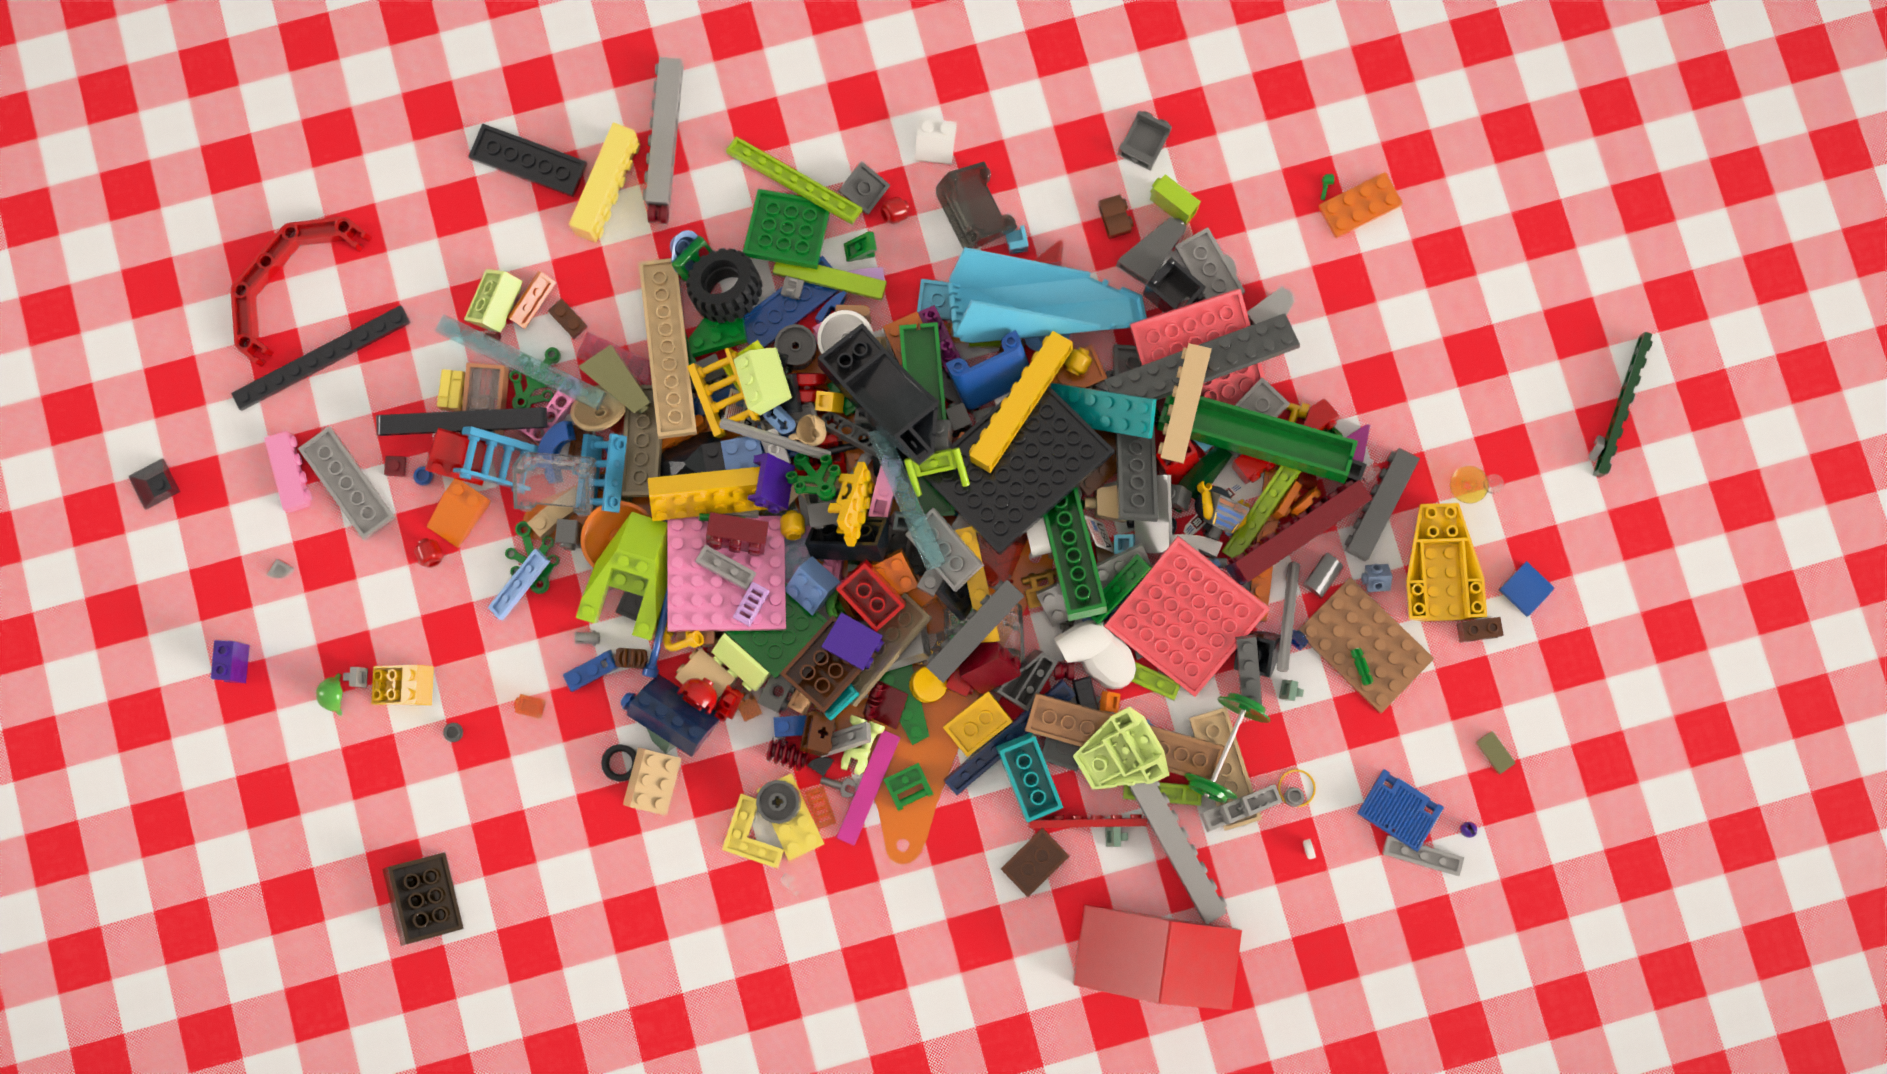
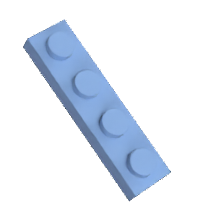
M534 549L488 606L499 620L503 621L549 564L550 561L540 550Z

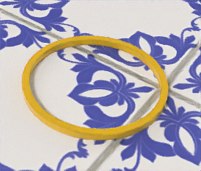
M1290 770V771L1286 772V773L1281 777V779H1280V781H1279V784H1278V792H1279V795H1280L1281 799L1285 802V799L1283 798V796H1282V794H1281V791H1280V785H1281L1282 779H1283L1287 774H1289V773H1291V772H1295V771L1302 772V773L1306 774V775L1311 779V781H1312V783H1313V794H1312L1311 798H1310L1306 803H1304V804H1302V805H1300V806H1298V807L1305 806V805H1307V804L1313 799V797H1314V795H1315V791H1316L1315 782H1314L1313 778H1312L1307 772H1305V771H1303V770Z

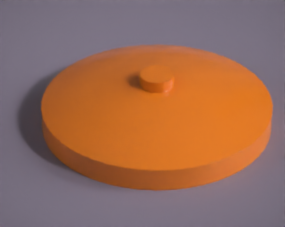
M620 501L619 513L602 511V505H600L587 516L580 533V545L584 557L593 568L600 555L631 512L651 517L642 507L632 502Z

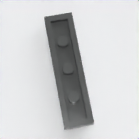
M1253 634L1235 637L1240 693L1242 696L1262 705L1256 636Z

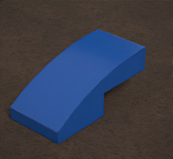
M845 291L832 297L821 308L815 317L816 323L823 322L832 310L836 312V305L844 304L847 299Z

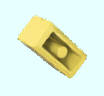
M442 369L437 407L440 410L462 411L465 372Z

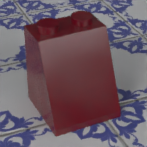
M998 642L980 643L959 666L960 677L979 693L984 694L1021 676V662L1018 657H1014L1006 647H1003Z

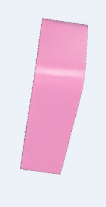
M574 377L567 378L546 406L547 419L550 415H555L553 422H547L548 428L519 430L540 444L542 437L537 438V432L544 430L545 434L552 426L566 418L571 411L573 402L584 391L583 385ZM573 385V386H576L577 388L574 390V389H571L570 387ZM562 399H566V405L563 407H559V401Z

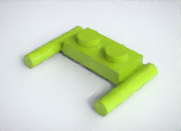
M959 447L936 451L920 466L910 458L904 460L915 497L922 495L917 477L956 468L958 469L962 486L970 485Z

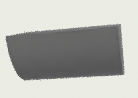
M1327 552L1302 586L1322 599L1343 569V565Z

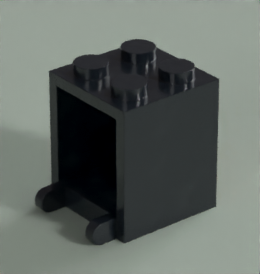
M1171 257L1146 284L1143 295L1162 312L1177 309V306L1186 296L1190 300L1184 306L1203 300L1202 298L1205 296L1203 292L1206 286Z

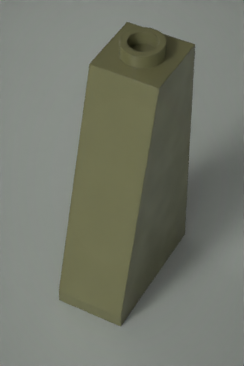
M609 345L579 365L583 372L633 413L639 412L643 414L650 409L648 405L652 403L613 345Z

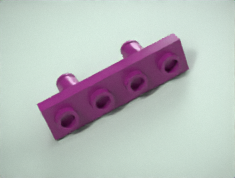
M935 305L919 311L918 314L922 323L938 322L941 363L949 376L946 363L961 357Z

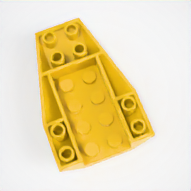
M1459 503L1420 504L1406 578L1409 620L1422 622L1463 621L1487 617L1484 576Z

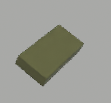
M1490 731L1475 742L1498 774L1503 773L1515 764V761L1493 731Z

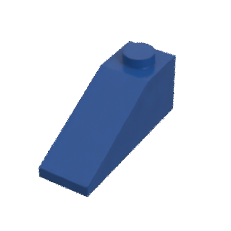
M806 715L773 717L775 737L803 735Z

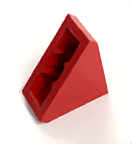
M1060 239L1034 261L1061 266L1063 241Z

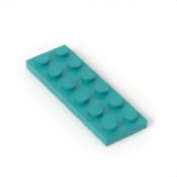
M1051 383V388L1092 429L1152 438L1157 399Z

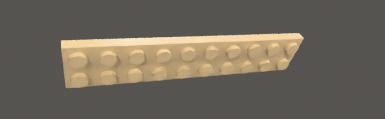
M671 258L639 262L658 439L696 435L697 429L691 378L687 368L689 361L679 275L672 267Z

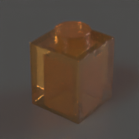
M520 694L514 703L515 713L542 719L546 700Z

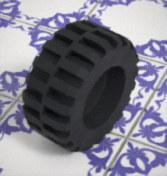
M721 248L716 252L714 250L710 251L708 255L701 256L700 261L695 262L692 266L693 270H690L686 280L687 294L700 315L712 322H716V320L718 323H725V321L734 322L737 318L745 317L744 314L750 313L753 310L752 307L757 305L759 302L758 297L762 295V280L749 256H746L742 251H736V249L729 248L726 250ZM730 277L738 278L736 284L730 290L721 294H711L714 286L721 280Z

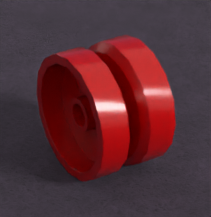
M796 373L801 403L815 402L817 391L827 392L825 389L815 388V386L827 383L825 373Z

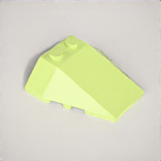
M1131 707L1113 714L1073 755L1092 790L1113 788L1119 785L1152 784L1169 776L1164 749L1145 717Z

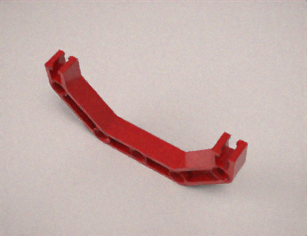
M347 217L284 224L231 286L233 333L236 348L260 367L266 361L255 357L253 353L259 347L263 349L261 353L264 355L266 353L271 357L274 353L259 341L256 296L299 246L346 241L361 252L364 246L362 244L359 245L356 241L353 242L352 238L356 233L361 234L360 237L368 242L372 238ZM349 225L348 230L342 232L343 227ZM296 231L295 236L289 238L290 234ZM271 260L270 265L265 266L266 261ZM246 288L245 294L240 295L241 290ZM250 340V344L244 347V343Z

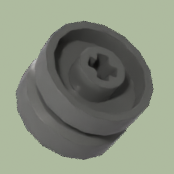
M798 324L788 325L781 329L775 338L774 347L777 348V351L789 355L787 369L798 371L812 364L817 349L815 336L810 329ZM797 345L798 349H793V346Z
M774 780L766 783L757 794L756 806L763 819L771 823L782 824L791 821L797 816L801 808V797L794 785L787 781ZM778 798L783 800L780 806L776 804Z

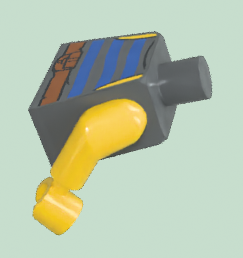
M1204 481L1197 485V490L1202 495L1203 521L1212 525L1208 536L1218 541L1223 531L1233 534L1246 524L1250 504H1243L1244 499L1234 501L1219 493L1209 492L1212 489V484L1207 483L1204 486Z

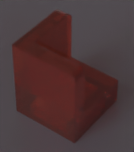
M1301 471L1296 479L1302 485L1300 490L1309 491L1319 485V481H1316V475Z

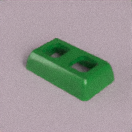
M698 236L672 262V267L684 281L687 280L689 273L685 268V264L690 259L694 263L699 262L700 257L697 253L703 246L708 252L713 251L701 236Z

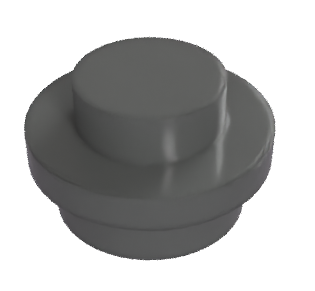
M458 723L446 725L443 731L445 739L449 742L459 741L463 736L462 726Z

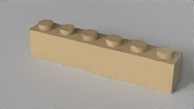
M1188 343L1187 348H1183L1181 359L1185 360L1183 367L1179 366L1177 378H1180L1178 386L1174 385L1172 393L1175 401L1174 405H1169L1167 416L1171 417L1169 424L1165 423L1163 435H1166L1164 443L1160 442L1158 454H1161V459L1184 464L1212 348Z

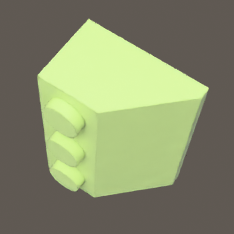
M486 269L464 320L490 331L501 333L506 325L508 314L513 309L515 298L521 291L523 281L505 271Z
M777 348L749 350L733 359L749 410L762 415L792 398Z
M725 633L711 651L715 655L713 659L721 666L724 663L729 667L727 671L734 678L739 676L743 680L742 685L749 691L752 689L758 691L770 677V672L765 670L761 664Z

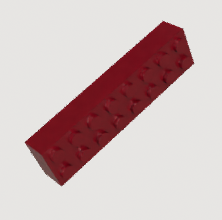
M1350 480L1336 488L1334 492L1321 498L1319 502L1309 506L1306 511L1291 518V522L1282 524L1274 532L1259 540L1261 543L1257 542L1244 550L1245 554L1242 552L1228 560L1230 564L1225 568L1230 576L1239 584L1248 583L1371 501L1372 497L1360 480L1356 482Z

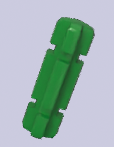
M1356 648L1351 650L1359 676H1362V684L1364 686L1372 684L1374 680L1372 675H1369L1370 670L1365 657L1363 658L1362 656L1364 655L1362 649Z

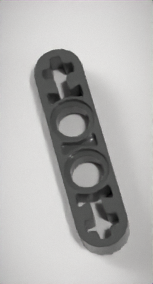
M827 412L822 416L827 432L877 458H883L888 455L889 443L885 439L836 413ZM833 419V423L827 424V421ZM844 427H850L852 432L844 434L841 430ZM860 436H867L869 441L861 443L858 438ZM884 446V449L877 451V447Z

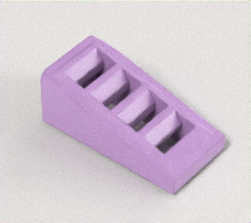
M752 582L733 618L750 627L770 591ZM753 590L760 593L762 597H759L756 594L752 593ZM749 597L758 601V604H755L748 600ZM745 604H746V605L752 607V608L755 609V610H754V611H751V610L745 608L744 606H745ZM743 611L750 615V619L741 615L740 612Z

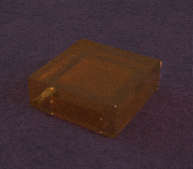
M755 696L753 700L749 698L745 702L742 701L738 708L745 722L763 714Z

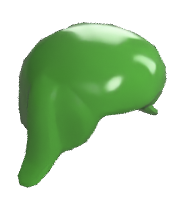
M338 673L335 677H329L318 685L316 699L321 707L329 711H335L341 716L340 702L343 692L339 681L341 675Z

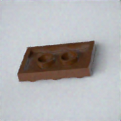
M1041 828L1001 870L1029 897L1070 856Z

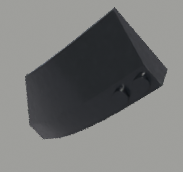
M863 323L818 357L819 368L852 405L894 446L919 466L934 454L939 400L935 399L890 355Z

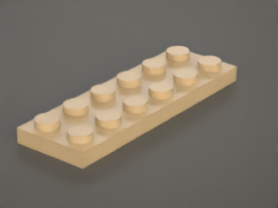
M1227 707L1188 718L1195 738L1226 746L1233 730ZM1235 735L1215 783L1227 788L1236 794L1237 798L1252 793L1253 789ZM1215 801L1216 807L1225 804ZM1258 812L1224 825L1223 829L1226 831L1262 820L1261 814Z

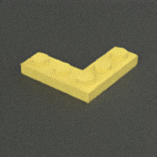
M740 794L722 850L778 868L784 849L748 838L757 811V799Z

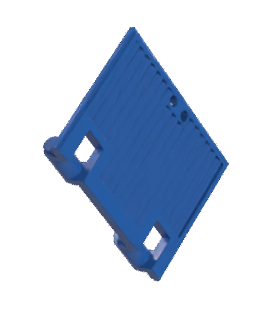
M1383 769L1357 814L1418 852L1444 807L1434 803L1428 796L1403 780L1393 777L1389 774L1390 772ZM1385 781H1387L1388 783L1392 784L1393 786H1392V788L1390 789L1389 787L1385 786L1383 783H1384ZM1425 806L1431 809L1433 813L1429 814L1424 810Z

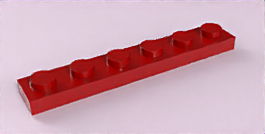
M1130 814V818H1122V815H1111V819H1103V815H1091V819H1083V815H1072V819H1064V816H1052V820H1044L1043 816L1028 822V828L1147 826V818H1142V814Z

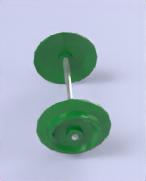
M1229 693L1227 697L1220 696L1217 698L1220 704L1239 714L1211 780L1190 773L1184 774V777L1190 781L1188 785L1190 789L1205 796V798L1220 803H1226L1228 799H1237L1236 794L1215 783L1243 717L1262 723H1269L1271 721L1265 714V707L1250 698L1235 693Z

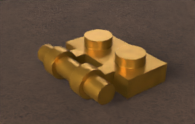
M1046 569L1045 572L1038 574L1030 573L1028 576L1021 578L1023 585L1031 584L1032 589L1025 590L1029 609L1042 606L1036 592L1055 583L1054 577H1058L1056 569ZM1047 579L1048 585L1038 587V581Z

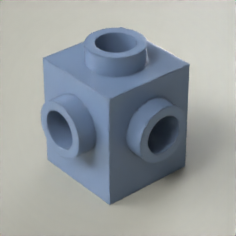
M1388 564L1365 565V572L1361 574V581L1366 586L1367 592L1391 591L1392 573Z

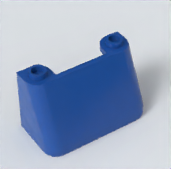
M1016 330L1003 337L1001 343L1004 352L969 368L967 362L961 358L946 363L950 380L965 408L973 410L1010 393L1013 384L1021 379L1023 369L1026 366L1029 367V361Z

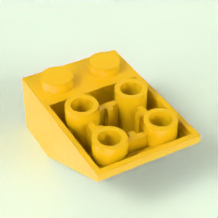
M423 665L373 666L371 705H432L434 667Z

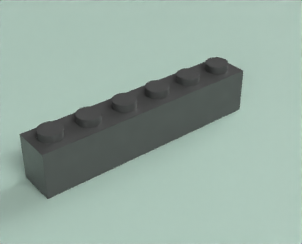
M1401 448L1390 453L1387 459L1389 464L1387 468H1383L1378 478L1381 480L1378 485L1375 484L1370 492L1372 500L1363 506L1361 511L1364 513L1361 519L1357 518L1353 525L1355 531L1353 535L1349 534L1344 543L1346 545L1344 551L1363 561L1370 558L1420 458Z
M1007 579L1004 582L1000 580L993 588L996 591L991 597L987 594L980 602L982 606L977 611L973 609L967 616L969 620L964 625L960 623L953 631L955 635L951 639L946 638L940 645L942 649L937 654L933 652L926 660L928 662L926 668L943 683L1024 597Z

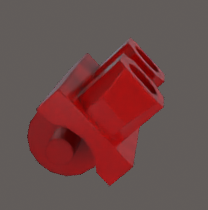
M727 685L715 709L717 710L715 717L723 722L727 718L732 720L744 695L738 689H732L731 686Z

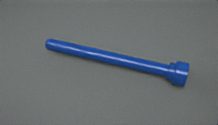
M668 587L650 660L642 672V675L657 678L659 669H657L658 665L656 664L668 619Z

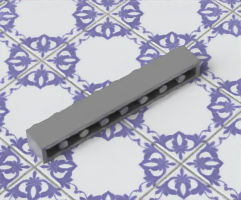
M659 57V63L655 65L657 81H654L653 91L656 95L655 99H652L654 116L650 117L652 135L648 136L650 153H647L646 163L649 164L648 171H645L644 176L647 187L643 189V200H645L647 206L649 204H655L656 206L668 205L670 208L684 70V64L680 58Z
M1159 781L1152 784L1139 783L1129 786L1203 922L1209 924L1226 914L1225 907H1227L1225 900L1222 896L1218 897L1215 891L1218 889L1212 878L1208 879L1206 875L1208 870L1203 861H1198L1196 857L1198 852L1193 844L1190 845L1186 839L1189 837L1184 827L1180 828L1178 825L1179 817L1174 809L1170 810L1167 805L1170 801L1164 792H1160L1158 788L1160 786Z

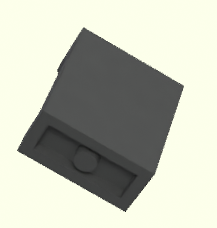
M1138 111L1127 136L1119 147L1117 155L1151 171L1171 132L1172 126L1163 119L1158 120L1147 111Z

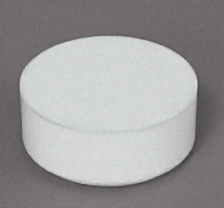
M1311 839L1304 840L1303 846L1309 860L1316 858Z

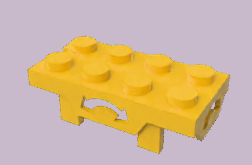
M857 462V465L853 468L854 474L840 475L838 482L842 483V487L836 503H830L828 513H839L837 518L839 526L836 532L845 534V542L847 546L855 547L857 539L860 538V530L862 524L865 523L866 513L870 508L871 498L875 489L871 472L868 470L865 462ZM847 484H851V493L847 496V499H842V496H846L848 493Z

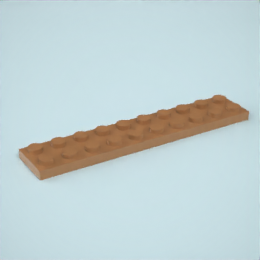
M1035 693L1025 731L1082 747L1113 714ZM1149 725L1164 749L1169 772L1182 776L1185 773H1190L1211 780L1225 746Z

